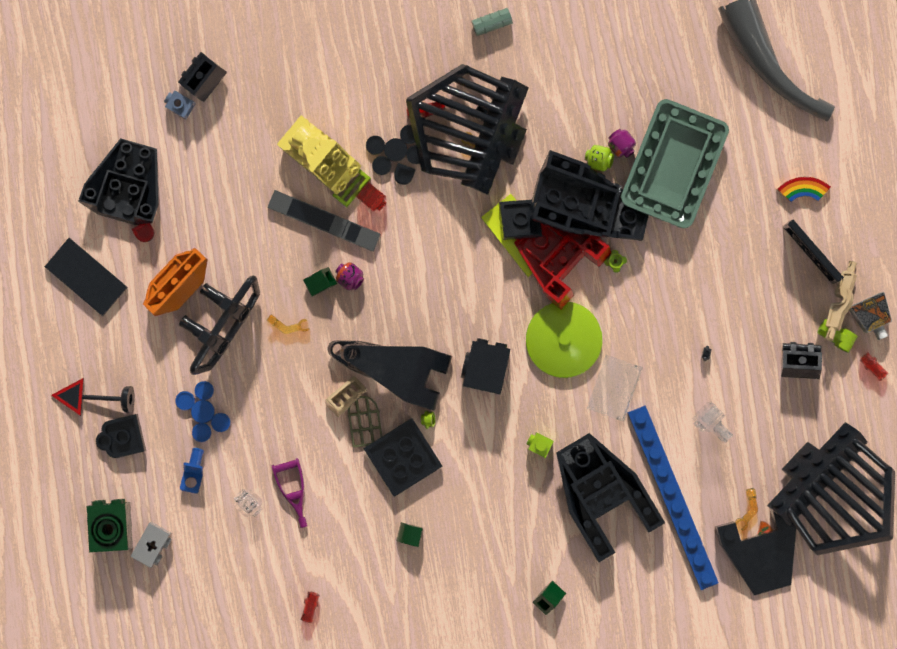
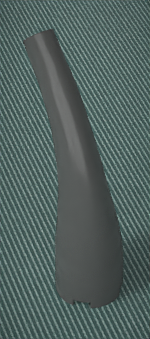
M737 0L726 5V10L724 6L719 7L722 21L731 39L752 69L787 101L818 118L828 121L835 106L820 98L815 100L800 90L781 70L757 1Z

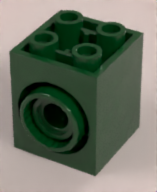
M113 499L111 503H106V500L91 501L92 504L86 506L89 553L132 549L130 502H125V499ZM108 524L113 527L112 534L107 531Z

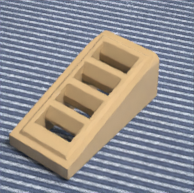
M353 376L325 399L326 406L339 417L367 391V388ZM353 384L359 391L355 392L350 386ZM348 390L353 396L350 397L345 391ZM341 395L346 400L345 402L339 398Z

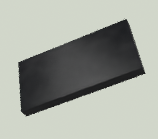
M794 219L788 221L783 226L786 232L831 284L838 283L844 278Z
M71 238L65 241L44 266L102 316L107 313L128 288Z

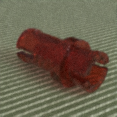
M867 352L859 361L864 364L866 370L869 369L881 381L882 378L884 379L888 375V372L877 362L878 359L876 357H872Z
M308 591L307 598L303 602L305 606L300 620L312 623L315 609L319 605L318 598L320 594Z

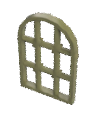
M360 396L355 401L357 413H350V407L348 408L353 447L371 444H364L362 431L369 430L372 443L374 442V429H379L380 437H382L380 411L377 403L368 396ZM365 398L367 411L361 412L359 410L358 399ZM369 400L375 404L377 410L370 409ZM371 413H377L379 426L372 425ZM366 414L368 416L369 427L363 428L360 415ZM351 416L357 417L359 429L352 430ZM353 432L360 433V445L354 444Z

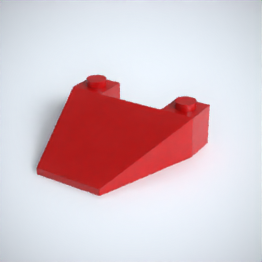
M541 223L542 237L516 239L514 244L546 298L562 310L574 296L572 289L562 282L563 279L584 256L600 267L611 254L610 246L597 236L567 233Z

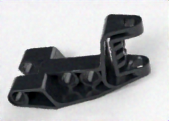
M335 340L330 342L327 348L331 357L350 370L368 378L371 377L405 402L433 411L436 409L440 392L425 388L430 371L434 370L446 374L452 359L451 355L423 346H381L364 341ZM339 344L341 346L340 353L335 355L333 347Z

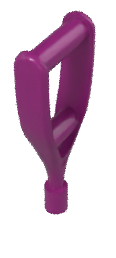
M296 458V460L275 466L273 464L272 471L281 493L295 509L299 517L300 528L307 527L308 525L302 511L304 478L299 459ZM298 467L301 478V490L286 494L279 482L277 473ZM299 498H300V501H299L298 504H295V503L292 501V500H296V499H299Z

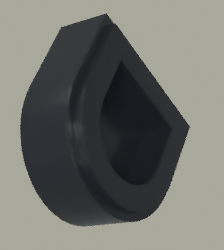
M398 163L394 172L396 182L401 185L409 184L413 179L416 169Z

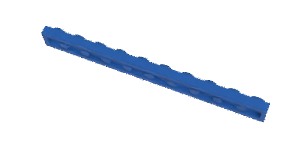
M646 405L627 412L700 590L718 584L715 572Z

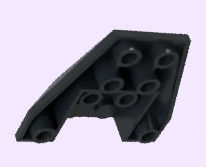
M120 138L84 183L78 202L104 217L133 225L153 223L158 208L157 149Z

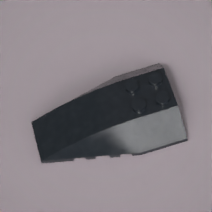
M552 150L548 152L538 174L530 205L531 220L561 231L642 241L644 238L649 215L627 207L622 203V186L612 183L602 173L592 170L588 164Z

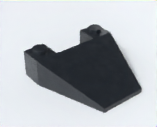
M770 511L775 530L740 540L736 522L734 521L715 526L720 546L753 595L790 586L792 583L796 527L793 523L790 526L787 525L773 511Z

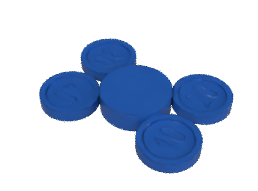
M201 381L195 386L194 390L196 397L200 401L195 403L192 393L182 391L176 396L175 402L181 410L191 409L193 419L199 422L193 427L192 436L198 442H205L211 437V428L205 423L211 421L212 428L215 431L224 432L230 427L231 421L228 415L224 413L215 414L214 406L209 401H206L213 396L214 388L211 383Z

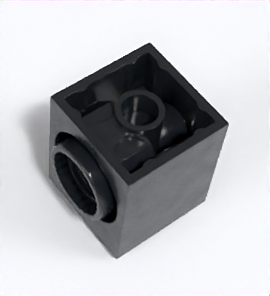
M477 338V341H472L471 350L466 352L461 373V378L464 379L463 387L501 395L511 349L507 348V344L496 342L495 345L488 344L489 340Z

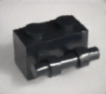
M200 52L197 57L192 59V64L189 68L182 72V77L178 83L192 95L205 102L227 71Z
M796 342L782 344L781 377L820 379L822 371L821 345H814V343L797 344Z

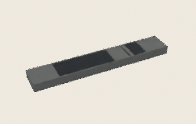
M274 190L267 207L374 252L381 235L277 190Z

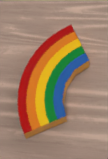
M798 177L783 183L776 190L789 202L803 196L819 201L831 186L813 177Z

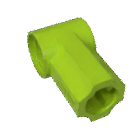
M824 319L817 331V334L824 338L828 332L826 327L827 319ZM841 328L840 331L836 330L834 340L831 342L837 348L849 353L858 336L848 329Z

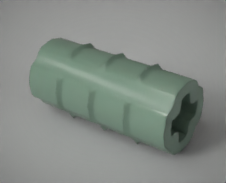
M508 8L471 20L476 36L513 24Z

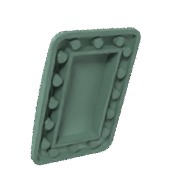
M668 99L661 100L656 106L622 191V203L627 207L677 227H690L694 222L729 133L728 125L724 121Z

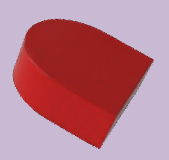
M151 223L140 224L131 229L135 237L144 243L151 241L155 234Z

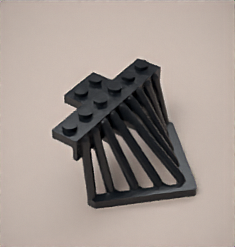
M461 64L406 99L421 171L432 175L462 180L461 185L488 195L501 160L514 165L527 129L516 124V120L529 87L514 79L502 76L500 80L468 65ZM469 74L495 86L496 92L462 77ZM455 82L490 97L492 102L490 103L449 85ZM442 90L487 110L488 113L485 114L436 93ZM425 99L435 101L477 118L484 123L480 125L422 101ZM419 109L467 127L479 133V137L421 117ZM423 126L465 140L475 145L473 149L426 135ZM427 143L469 155L471 158L470 160H464L428 151ZM431 160L465 167L466 171L458 172L432 167Z
M846 422L820 449L807 442L782 468L783 472L792 479L767 505L787 525L790 526L792 523L795 525L809 548L816 555L893 539L895 471L866 446L868 441L861 432ZM863 452L885 472L884 477L857 453ZM849 462L857 463L880 486L884 487V494ZM842 469L850 473L882 502L883 509L841 472ZM836 478L872 509L883 520V526L837 485L833 479ZM827 487L837 494L877 532L869 533L824 489ZM818 496L827 502L859 535L850 537L816 500V497ZM811 505L842 539L833 541L807 507ZM800 514L805 517L824 543H815L800 521Z

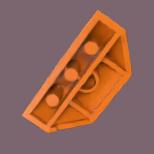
M196 248L175 255L149 283L143 305L154 316L178 310L204 283L208 259Z

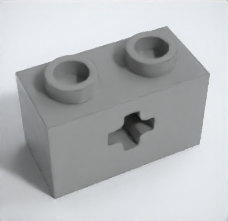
M150 522L130 557L150 568L154 564L157 566L162 558L160 553L163 547L167 549L172 540L170 538L171 532ZM155 541V546L157 547V549L154 548L150 550V545L148 543Z

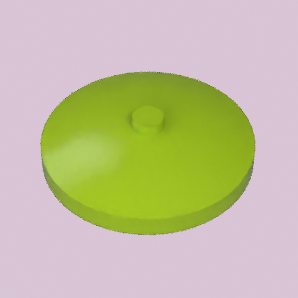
M568 302L562 310L553 303L543 307L533 316L526 332V347L531 360L541 371L554 377L569 378L584 373L596 362L602 348V331L597 319L587 308L574 302Z

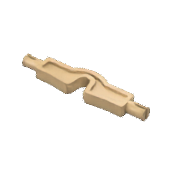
M849 261L847 271H842L841 274L844 278L838 282L835 289L836 297L842 298L843 301L831 303L826 322V327L828 328L826 340H834L836 330H841L845 314L853 304L854 297L852 291L857 275L854 273L857 265L855 261Z

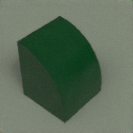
M329 267L321 269L303 279L312 297L337 285Z
M401 522L396 541L419 547L423 527Z
M552 580L532 603L547 615L559 604L566 593Z

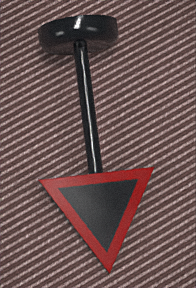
M84 378L51 395L80 416L83 399L120 401L121 408L125 413L132 412L135 401L134 388L132 386L124 387L121 397L83 395Z

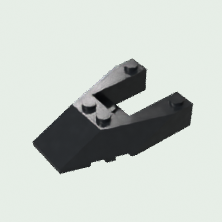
M590 433L556 452L569 513L598 562L603 561L616 552L596 519L629 500L648 533L665 524L637 474Z

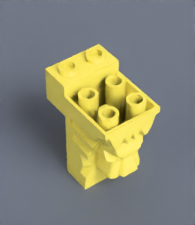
M302 115L277 143L285 153L313 174L336 195L346 188L347 183L358 174L361 165L335 140L325 135Z

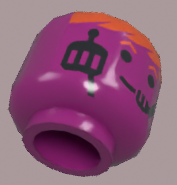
M618 129L608 137V146L616 157L625 156L628 158L635 152L636 141L627 130L621 131V129Z
M348 262L345 265L343 263L340 264L335 271L337 273L336 282L346 290H357L364 281L363 271L352 262Z

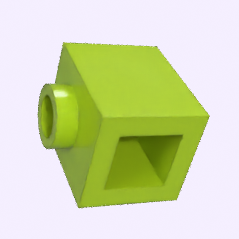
M536 432L535 435H530L526 444L529 445L528 450L546 458L554 441Z

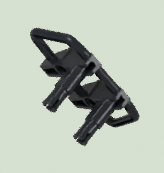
M256 276L248 277L234 298L219 292L208 283H205L203 287L209 290V292L201 288L200 294H203L219 305L224 312L212 331L196 323L187 315L182 319L188 324L180 321L179 326L191 332L203 343L190 366V373L192 375L212 370L230 346L232 339L250 315L260 296V288ZM251 287L253 293L247 304L244 305L240 301ZM229 317H232L236 321L224 338L219 333ZM209 349L213 351L214 355L208 363L200 365Z

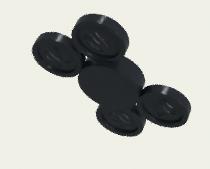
M406 125L401 129V139L393 138L386 144L380 136L368 138L366 149L370 154L378 155L384 150L386 157L379 156L374 159L372 167L376 174H388L391 170V161H401L406 155L410 163L420 164L416 145L411 146L408 150L406 144L415 143L411 125Z

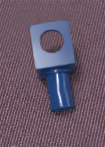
M192 448L189 463L184 462L183 464L184 473L180 490L198 494L203 477V467L200 464L204 450ZM188 478H194L197 484L189 488L185 482Z

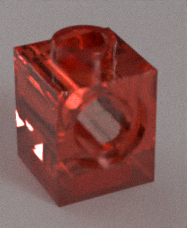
M369 182L356 196L358 200L374 213L377 210L381 211L387 204L385 201L387 197Z

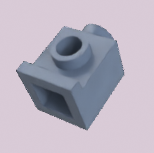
M175 90L173 94L169 92L164 100L166 103L165 107L185 120H187L196 104ZM176 100L181 101V105L179 107L175 106Z

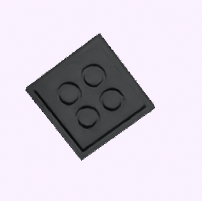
M410 418L363 448L394 497L443 467L413 418Z

